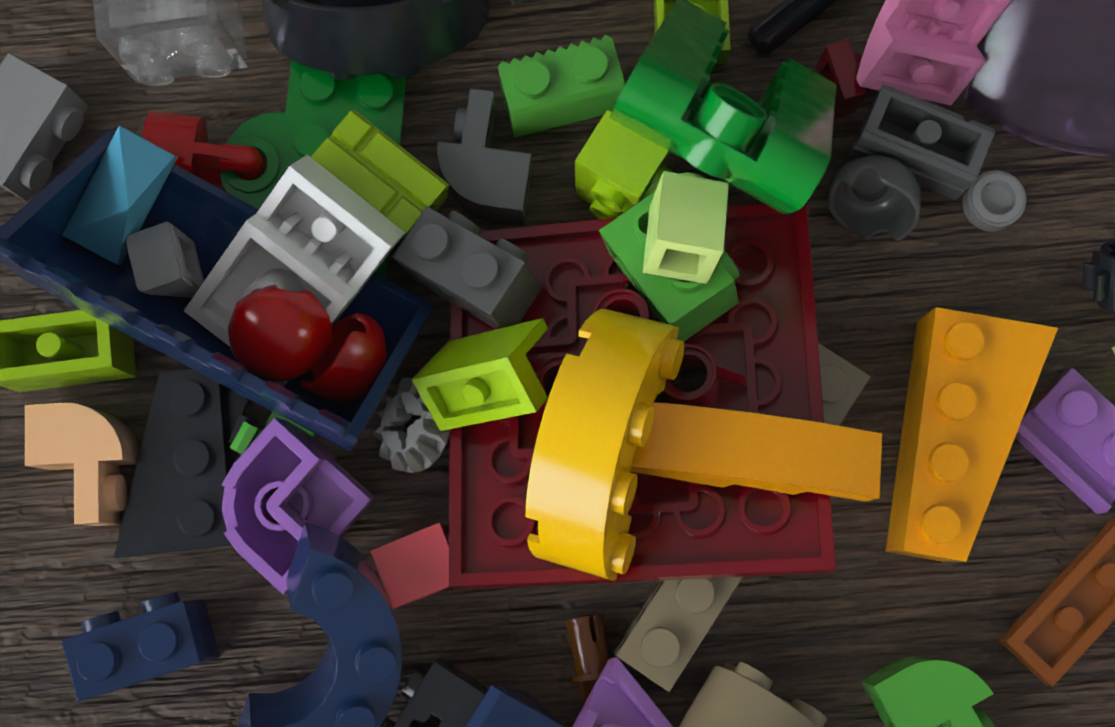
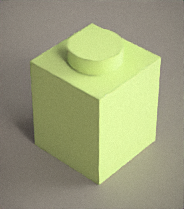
M663 171L649 208L643 273L703 284L708 283L724 251L729 183L706 179L695 173L678 174Z

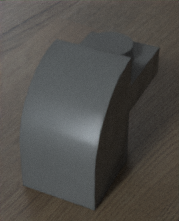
M470 88L467 108L458 107L455 117L454 142L461 144L438 141L437 156L444 181L449 184L448 191L453 200L470 215L486 221L525 226L533 176L532 155L491 148L497 115L494 91Z

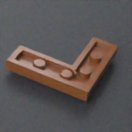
M1115 516L999 639L1045 685L1054 686L1115 620Z

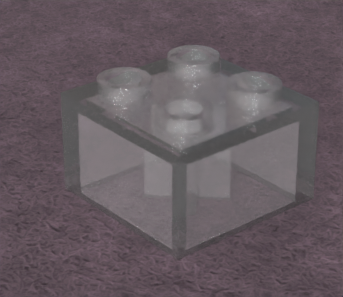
M93 0L97 39L136 83L148 86H164L171 84L178 77L199 75L204 78H220L229 75L231 70L248 68L241 4L238 0Z

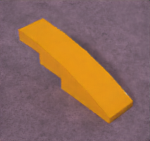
M653 402L654 420L649 438L643 447L636 446L630 472L721 488L736 484L792 495L813 492L866 502L880 499L882 433L752 412Z

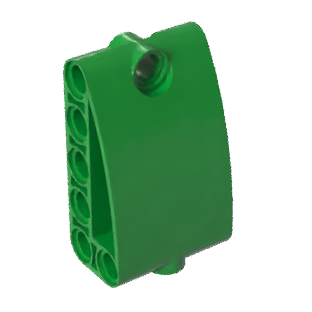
M677 0L637 62L614 105L610 118L685 159L699 170L729 183L731 186L782 214H791L800 210L819 184L831 158L836 84L791 58H788L786 62L782 61L758 103L736 90L730 84L708 82L711 77L710 73L717 62V57L724 46L723 43L729 34V30L725 29L727 22L687 0Z

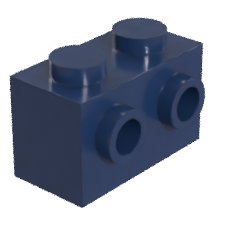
M174 592L142 602L143 614L121 621L119 611L82 621V634L61 640L77 702L105 695L219 658L220 655L205 600L180 602L178 592Z

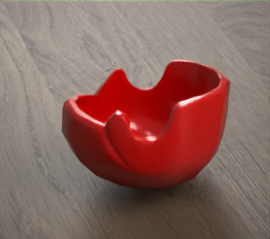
M275 284L266 286L263 289H256L237 301L228 324L230 350L237 362L245 366L249 373L269 381H287L304 375L326 359L333 341L330 316L313 294L306 290L291 292L279 289Z
M361 313L352 314L333 324L331 327L333 341L326 359L308 371L313 382L302 379L298 382L300 388L315 396L340 404L350 403L369 393L386 364L387 345L383 329L377 321Z

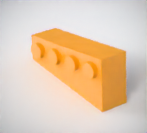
M938 307L917 320L885 552L941 562L967 561L1057 333V327Z

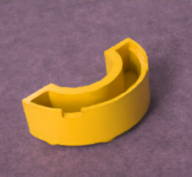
M600 309L595 311L579 329V336L587 338L588 341L580 356L566 353L541 420L530 468L525 517L538 521L539 536L530 533L527 538L529 549L536 558L611 581L616 580L618 573L626 574L636 543V537L628 534L632 519L628 512L637 488V474L630 473L636 446L643 447L649 438L654 420V406L652 404L655 398L664 391L666 380H675L678 375L684 354V341L677 340L680 327L608 309Z

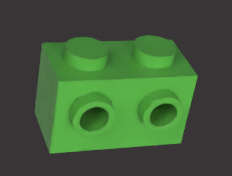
M653 192L601 228L599 232L609 255L645 300L661 323L680 327L677 340L685 341L739 304L734 280L739 278L740 274L725 251H723L707 284L643 273L649 208L655 194Z

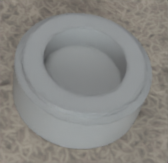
M999 170L987 171L979 175L975 182L965 190L962 198L963 211L969 222L975 227L989 232L1001 231L1013 224L1023 214L1026 207L1024 187L1010 173Z

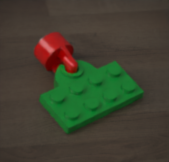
M291 60L286 112L264 113L242 123L227 140L226 144L216 145L208 143L207 124L202 116L150 111L147 116L142 118L137 135L177 156L178 158L175 162L177 166L249 205L260 209L288 167L307 154L311 157L321 144L332 135L334 129L350 111L356 110L400 145L407 76L395 77L384 73L358 75L351 79L339 80L329 76L328 72L312 69ZM390 253L375 271V273L388 279Z

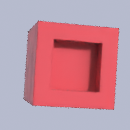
M439 522L370 551L392 609L403 607L449 588V533L445 524Z

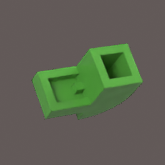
M911 656L899 659L860 681L886 727H937L939 725L941 727H995L982 709L978 708L974 711L972 707L993 695V692L977 674L957 663L928 656Z

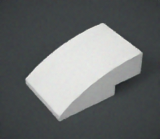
M307 154L288 167L258 212L246 220L186 306L184 312L230 347L228 324L237 301L256 289H263L266 286L275 284L279 289L291 292L306 290L313 294L330 316L332 327L405 232ZM289 380L275 382L281 386H284Z

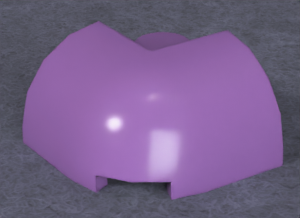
M274 418L237 459L221 484L225 487L222 513L227 529L224 535L237 553L279 592L285 594L288 592L286 578L304 523L307 522L320 526L342 537L375 500V497L335 461L337 456L321 442L291 422Z

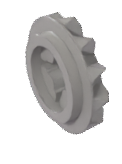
M402 377L398 388L386 390L387 405L385 408L376 411L382 419L381 426L374 432L373 436L382 441L379 457L390 461L392 469L416 473L427 469L440 457L447 444L451 429L439 430L413 384L412 378ZM412 414L421 416L420 419L414 420V424L410 425L407 433H405V423L411 420Z

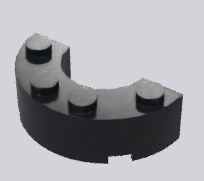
M261 0L267 33L275 48L292 61L312 69L328 72L329 76L339 80L351 79L358 75L384 73L395 77L411 76L417 73L421 66L443 59L478 38L479 33L487 22L490 11L489 0Z

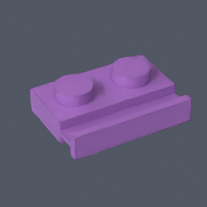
M1074 368L1063 371L1025 411L1026 414L1023 416L1015 439L1096 514L1107 513L1115 500V406Z

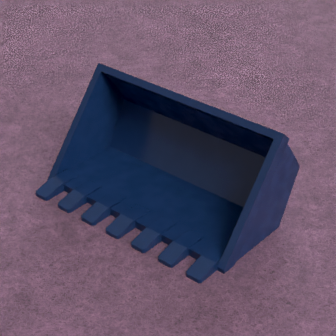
M111 129L0 227V261L25 281L128 334L148 348H154L232 389L237 395L266 407L349 452L355 446L434 307V304L377 273L372 275L337 321L355 313L365 314L376 320L384 332L387 345V360L369 393L350 403L340 404L329 401L300 388L298 382L302 379L313 382L309 372L290 379L284 386L277 384L275 381H269L249 373L245 366L237 362L227 344L184 312L192 298L142 293L136 286L129 253H127L122 265H116L62 236L115 134V131ZM174 164L139 231L164 222L174 225L194 241L205 281L246 220L255 215L259 209Z

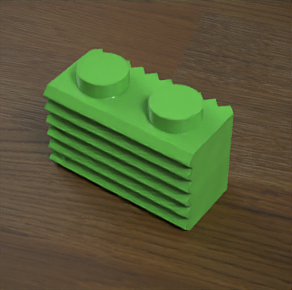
M606 34L601 41L593 37L590 44L582 40L578 47L570 43L567 50L559 46L556 52L547 49L544 55L536 52L533 58L525 55L521 61L513 58L510 64L502 61L498 66L502 96L514 138L602 116L606 110L612 112L625 86L613 39Z

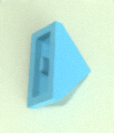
M118 126L62 236L116 265H122L128 253L126 238L140 230L178 157L128 129Z

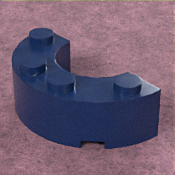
M305 522L286 578L290 610L313 619L329 636L328 649L317 669L298 685L276 693H249L238 727H380L395 699L402 668L400 635L386 591L372 569L370 562L353 545L329 530Z

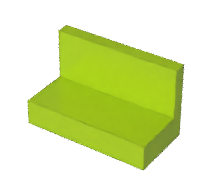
M543 318L448 341L411 379L440 431L535 413L541 408L548 397L528 361L526 353L548 330Z

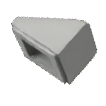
M168 222L135 232L126 238L136 286L140 292L149 295L193 298L204 282L193 240Z

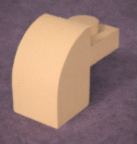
M49 403L25 405V466L44 470L74 469V524L89 526L120 525V511L125 509L127 503V485L123 475H119V466L137 465L140 453L139 444L131 430L116 417L80 404Z

